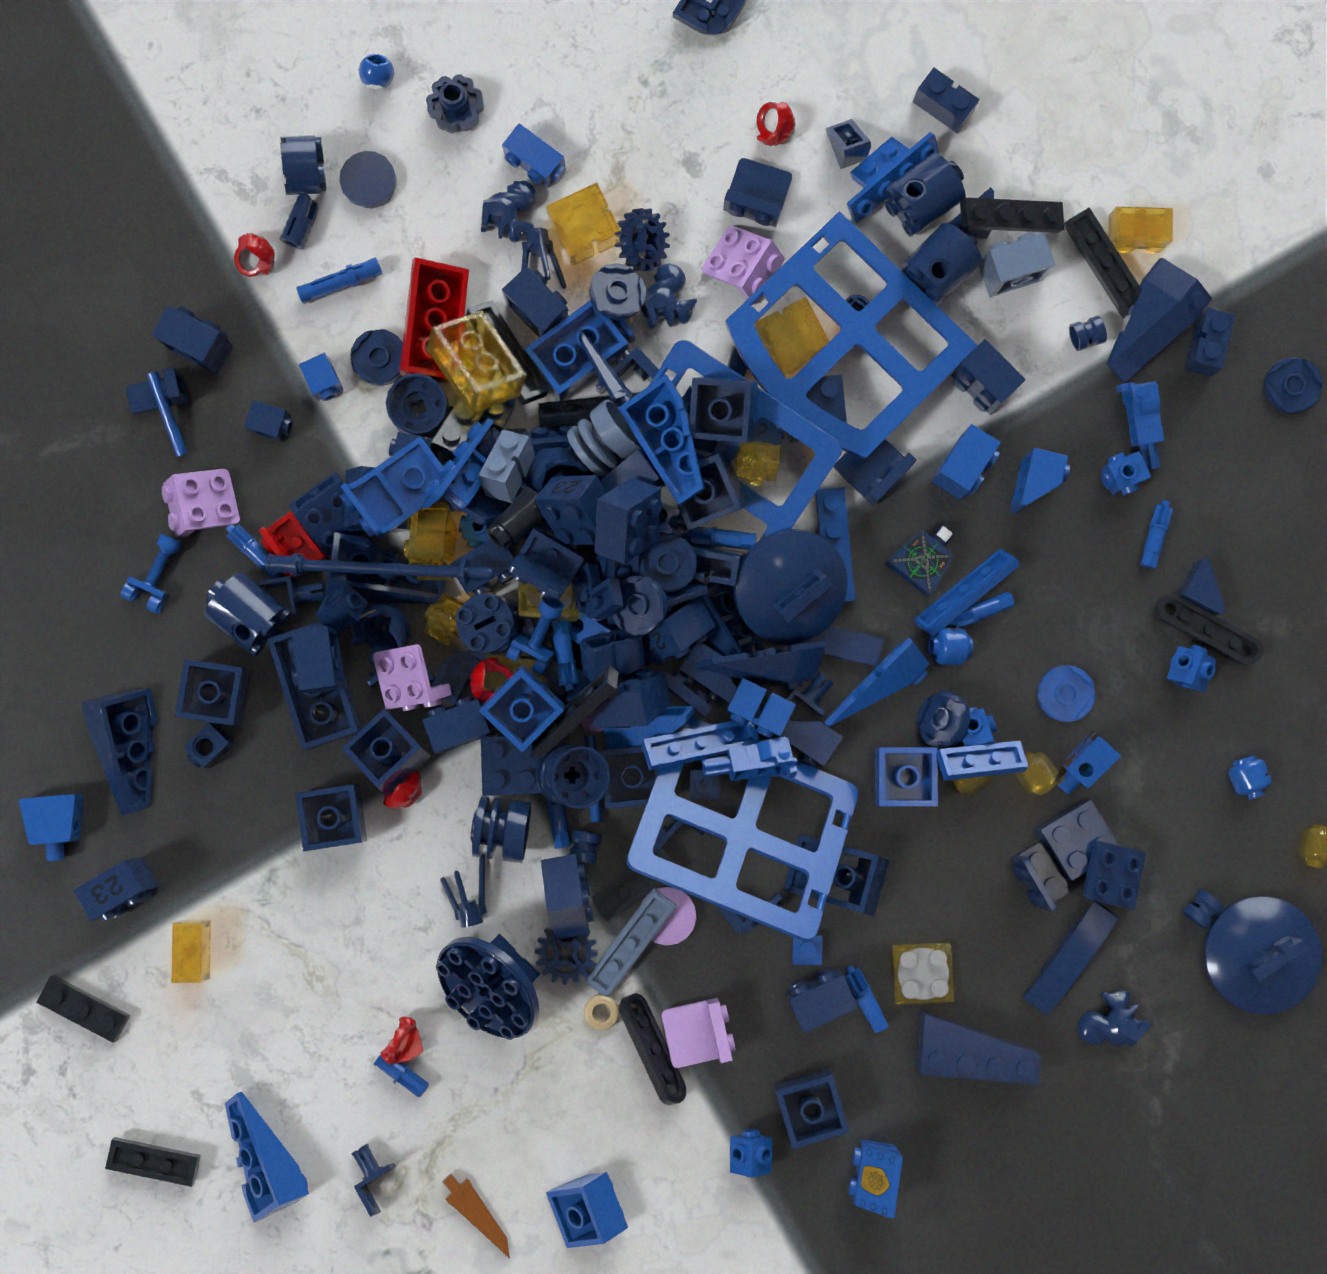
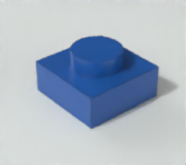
M815 935L809 941H802L792 937V964L822 965V935Z

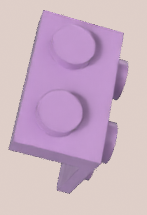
M729 226L703 265L702 272L706 276L736 287L745 300H747L781 267L785 257L772 240L735 226Z
M227 469L173 474L163 483L162 497L164 502L168 503L170 511L168 523L170 529L174 530L175 538L187 537L193 531L199 529L229 526L230 524L235 525L240 520L230 473Z
M418 644L379 651L374 654L373 659L386 710L401 707L402 711L419 708V704L424 703V708L442 704L441 698L452 695L449 684L430 686L422 649Z
M718 998L662 1011L661 1016L670 1058L675 1068L719 1059L721 1063L733 1061L731 1052L736 1051L733 1035L726 1033L724 1024L729 1022L726 1005L720 1006Z

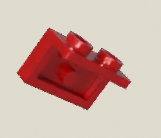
M292 511L270 527H262L259 530L263 536L261 542L271 553L274 551L276 555L292 556L294 553H301L308 560H325L327 558ZM305 571L301 576H293L291 573L284 574L287 576L291 575L292 577L300 578L308 571Z

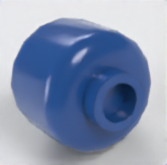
M943 628L935 636L930 637L928 651L933 655L935 662L940 665H962L972 656L973 640L961 628Z
M1255 755L1233 761V767L1228 770V775L1235 793L1241 796L1247 795L1249 800L1266 795L1264 789L1272 784V779L1265 761L1256 759Z

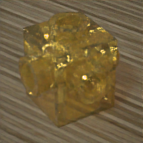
M762 441L740 442L735 462L736 476L747 479L746 484L754 486H764V481L776 482L777 472L780 467L779 455L781 446Z
M443 593L435 605L431 604L428 607L423 618L427 621L423 632L449 646L455 636L460 638L456 626V612L464 603Z

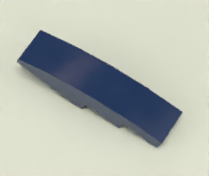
M1092 901L1059 941V947L1042 966L1041 974L1024 993V999L1046 1015H1049L1097 952L1117 922L1118 916L1097 901Z

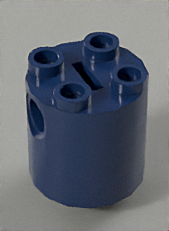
M932 153L886 187L884 191L888 201L884 203V206L892 217L897 216L902 222V228L908 236L912 237L915 234H919L959 205L960 200L966 197L962 184L964 180L963 172L954 161L948 162L941 155Z
M942 223L903 262L901 271L935 304H942L981 265L983 260L976 247L978 241L968 229H958L949 223Z
M243 573L233 575L226 582L222 579L218 580L207 593L204 618L254 657L263 650L266 642L268 643V638L281 634L278 628L291 616V611Z
M491 594L476 595L467 600L456 612V626L459 637L473 651L504 654L508 652L513 639L519 633L524 636L522 626H525L524 620L519 617L518 603L511 598Z

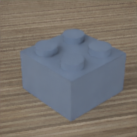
M1029 232L1018 237V241L1009 244L1007 241H1001L990 247L991 250L985 255L983 262L979 266L990 298L1045 279L1056 264L1044 232L1037 235L1034 232Z

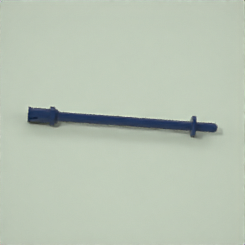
M294 553L292 556L269 554L266 559L267 572L291 573L293 576H301L305 571L451 577L460 578L462 585H468L470 578L492 579L495 576L493 568L470 567L468 559H463L460 566L308 560L301 553Z

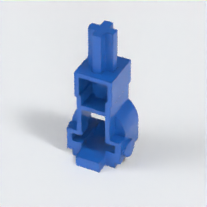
M1156 381L1136 385L1134 382L1117 385L1116 391L1117 393H1122L1123 405H1126L1131 445H1139L1140 453L1148 470L1160 468L1157 442L1164 441V435L1160 419L1158 384H1156Z
M786 737L768 739L757 744L728 747L726 756L702 760V771L705 777L729 773L730 781L772 775V777L787 775L789 779L795 778L798 772L796 766L797 759L793 758L789 739Z

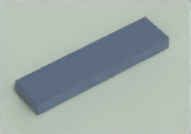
M653 888L584 981L602 995L609 997L677 907V904L656 888Z

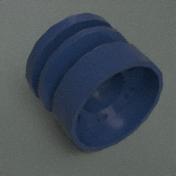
M418 373L404 375L395 381L388 391L386 398L387 414L400 432L432 438L436 436L450 414L449 401L445 392L437 381L427 375ZM423 403L426 412H420L417 416L413 407L414 405L420 406Z
M561 743L554 752H548L543 758L538 760L535 779L542 795L551 802L583 809L593 806L603 798L608 790L610 772L604 757L593 748ZM570 771V776L564 778V773Z
M481 796L478 807L474 812L471 826L472 856L480 858L484 845H487V859H492L496 848L502 847L503 861L523 863L530 827L531 802L512 800L508 811L502 812L501 798H495L493 809L489 810L490 798Z

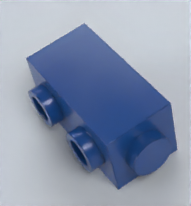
M518 123L502 144L505 155L504 159L515 168L520 166L527 171L526 175L538 185L543 183L549 188L553 181L557 183L566 171V168H564V156L520 123Z

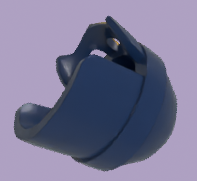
M377 604L364 609L359 621L352 625V643L360 645L366 642L373 647L369 663L375 666L373 656L376 652L405 646L411 630L409 621L404 613L394 605Z

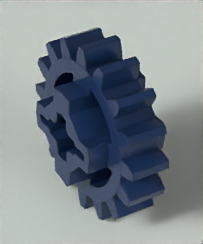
M650 208L632 209V212L624 214L625 220L618 221L621 231L615 232V235L620 238V242H617L615 247L621 248L622 252L619 254V258H626L625 265L633 266L634 271H652L654 267L661 266L660 259L667 258L664 248H670V244L665 242V238L669 237L670 233L664 232L663 228L666 226V222H659V213L652 214V209Z
M546 927L544 932L547 938H538L537 942L542 945V948H537L534 952L542 957L536 964L546 967L542 972L543 976L550 972L553 974L551 982H555L560 977L562 978L563 985L567 984L568 978H572L575 983H578L579 974L587 978L589 972L586 967L594 968L596 965L591 960V957L598 956V951L591 950V947L597 943L596 939L589 940L587 938L589 934L575 936L573 939L555 940L553 931ZM549 942L554 948V957L550 961L547 956ZM583 944L586 948L584 962L579 957V948ZM560 946L564 948L571 946L573 948L571 953L573 959H570L568 956L562 958L560 956L562 952ZM560 966H570L574 970L565 972L558 970Z

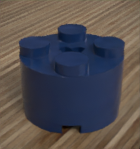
M315 135L280 137L282 170L284 178H286V184H284L286 195H299L303 193L321 194V191H327L324 165H319L324 163L321 137H315Z
M556 447L542 449L536 454L535 459L530 465L527 478L530 488L539 494L551 477L588 476L590 473L573 451Z

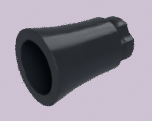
M524 487L517 498L486 529L491 541L502 551H506L511 545L518 543L535 526L538 527L546 522L534 501L538 493L529 487Z

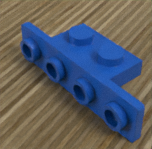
M929 132L910 149L891 137L850 172L852 180L864 188L847 202V207L854 222L859 223L887 199L884 190L889 184L930 154L940 153L936 137L933 133Z
M488 418L482 424L476 422L468 430L466 435L469 439L466 442L462 441L452 453L456 456L454 460H449L439 471L442 477L439 481L437 479L434 480L426 489L425 494L427 498L422 503V506L427 509L439 500L443 493L461 509L469 504L481 486L478 475L487 460L475 448L494 421Z

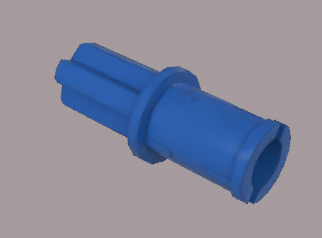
M380 1054L373 1064L393 1078L394 1084L398 1082L416 1097H421L429 1086L426 1080L408 1068V1063L406 1065L402 1062L388 1064Z

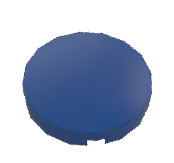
M1062 665L1050 669L1042 676L1037 686V700L1040 708L1048 717L1059 722H1072L1082 719L1091 711L1095 702V690L1092 679L1084 670L1076 666Z

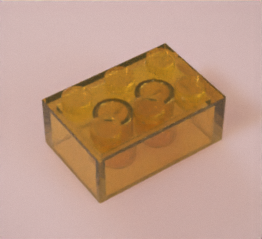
M482 310L432 327L427 350L471 414L520 396L526 373Z

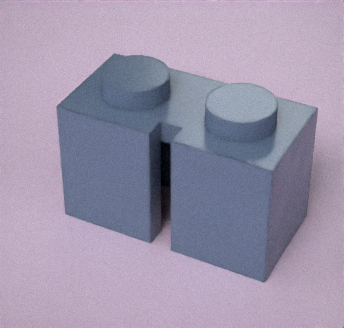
M502 430L478 475L485 496L509 503L513 502L522 484L521 477H526L530 465L535 459L529 436Z

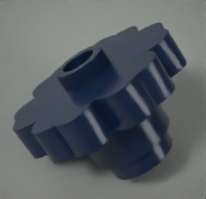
M457 74L451 80L447 76H442L432 84L433 94L426 97L427 111L432 119H436L439 129L455 133L458 128L462 131H469L472 126L478 124V114L484 110L483 95L481 90L475 88L471 78Z

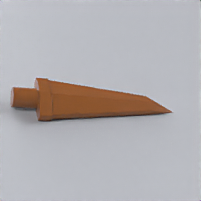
M449 1174L442 1181L451 1192L445 1200L510 1259L507 1237L473 1188L472 1183L465 1179L460 1184L452 1174Z

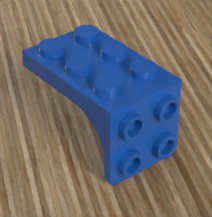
M419 436L363 477L350 484L344 483L340 487L344 493L340 497L351 513L357 510L362 518L358 521L368 536L371 537L375 534L378 540H380L424 508L422 503L427 498L425 491L434 480L437 479L439 481L442 477L439 471L443 466L421 436Z

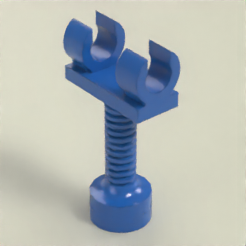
M162 533L156 543L160 547V552H158V557H156L154 565L151 567L152 570L148 573L149 575H147L146 580L143 582L129 576L120 594V597L133 602L138 596L140 588L153 593L148 600L146 609L155 614L161 612L165 600L169 596L168 593L156 588V581H158L160 573H162L166 565L165 563H167L166 560L170 557L169 555L172 553L178 554L183 544Z
M543 596L538 607L541 617L531 639L519 633L513 639L506 657L516 662L523 651L534 656L537 659L532 667V671L542 676L543 672L548 668L554 652L542 646L541 643L552 619L560 617L564 609V603L559 599H549Z

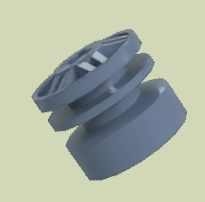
M604 400L590 412L592 422L582 419L578 422V427H572L567 431L569 443L575 453L593 473L601 478H604L622 463L620 457L627 459L635 451L642 449V446L618 410L619 407L610 400Z

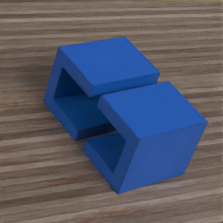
M743 678L726 710L732 713L730 719L744 726L747 721L758 726L756 732L772 739L773 735L781 736L796 704L772 693L769 695L759 718H756L754 715L767 690Z

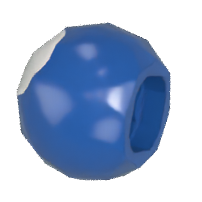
M380 54L367 55L362 59L358 68L361 81L367 88L373 90L385 89L391 84L395 74L392 62L386 56Z

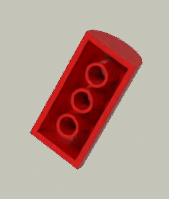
M417 257L412 259L399 370L400 375L423 374L431 377L438 383H453L457 381L469 269Z

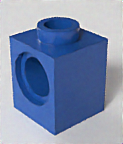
M325 352L299 364L309 389L317 401L321 399L323 401L331 400L338 396L339 391L343 390L331 360Z

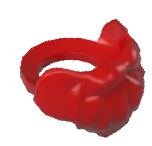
M768 102L759 109L756 121L760 135L757 136L758 141L768 146H777L789 140L794 134L796 119L786 102L778 104ZM771 109H776L778 113V123L774 133L765 126L766 113Z
M254 233L240 236L238 248L234 255V262L238 271L248 277L257 276L260 273L269 275L274 267L275 252L273 247L264 237L257 236ZM246 248L259 258L257 266L250 271L243 268L240 262V255Z
M498 657L483 659L474 667L471 673V692L480 702L484 703L494 693L484 689L485 672L500 671L507 678L512 675L508 667L499 663Z
M416 770L406 782L399 784L394 793L389 797L384 794L383 805L393 809L407 808L413 805L422 794V779L419 771Z
M400 1017L399 1027L395 1031L394 1038L380 1052L382 1058L388 1064L408 1062L423 1052L416 1021L411 1017Z

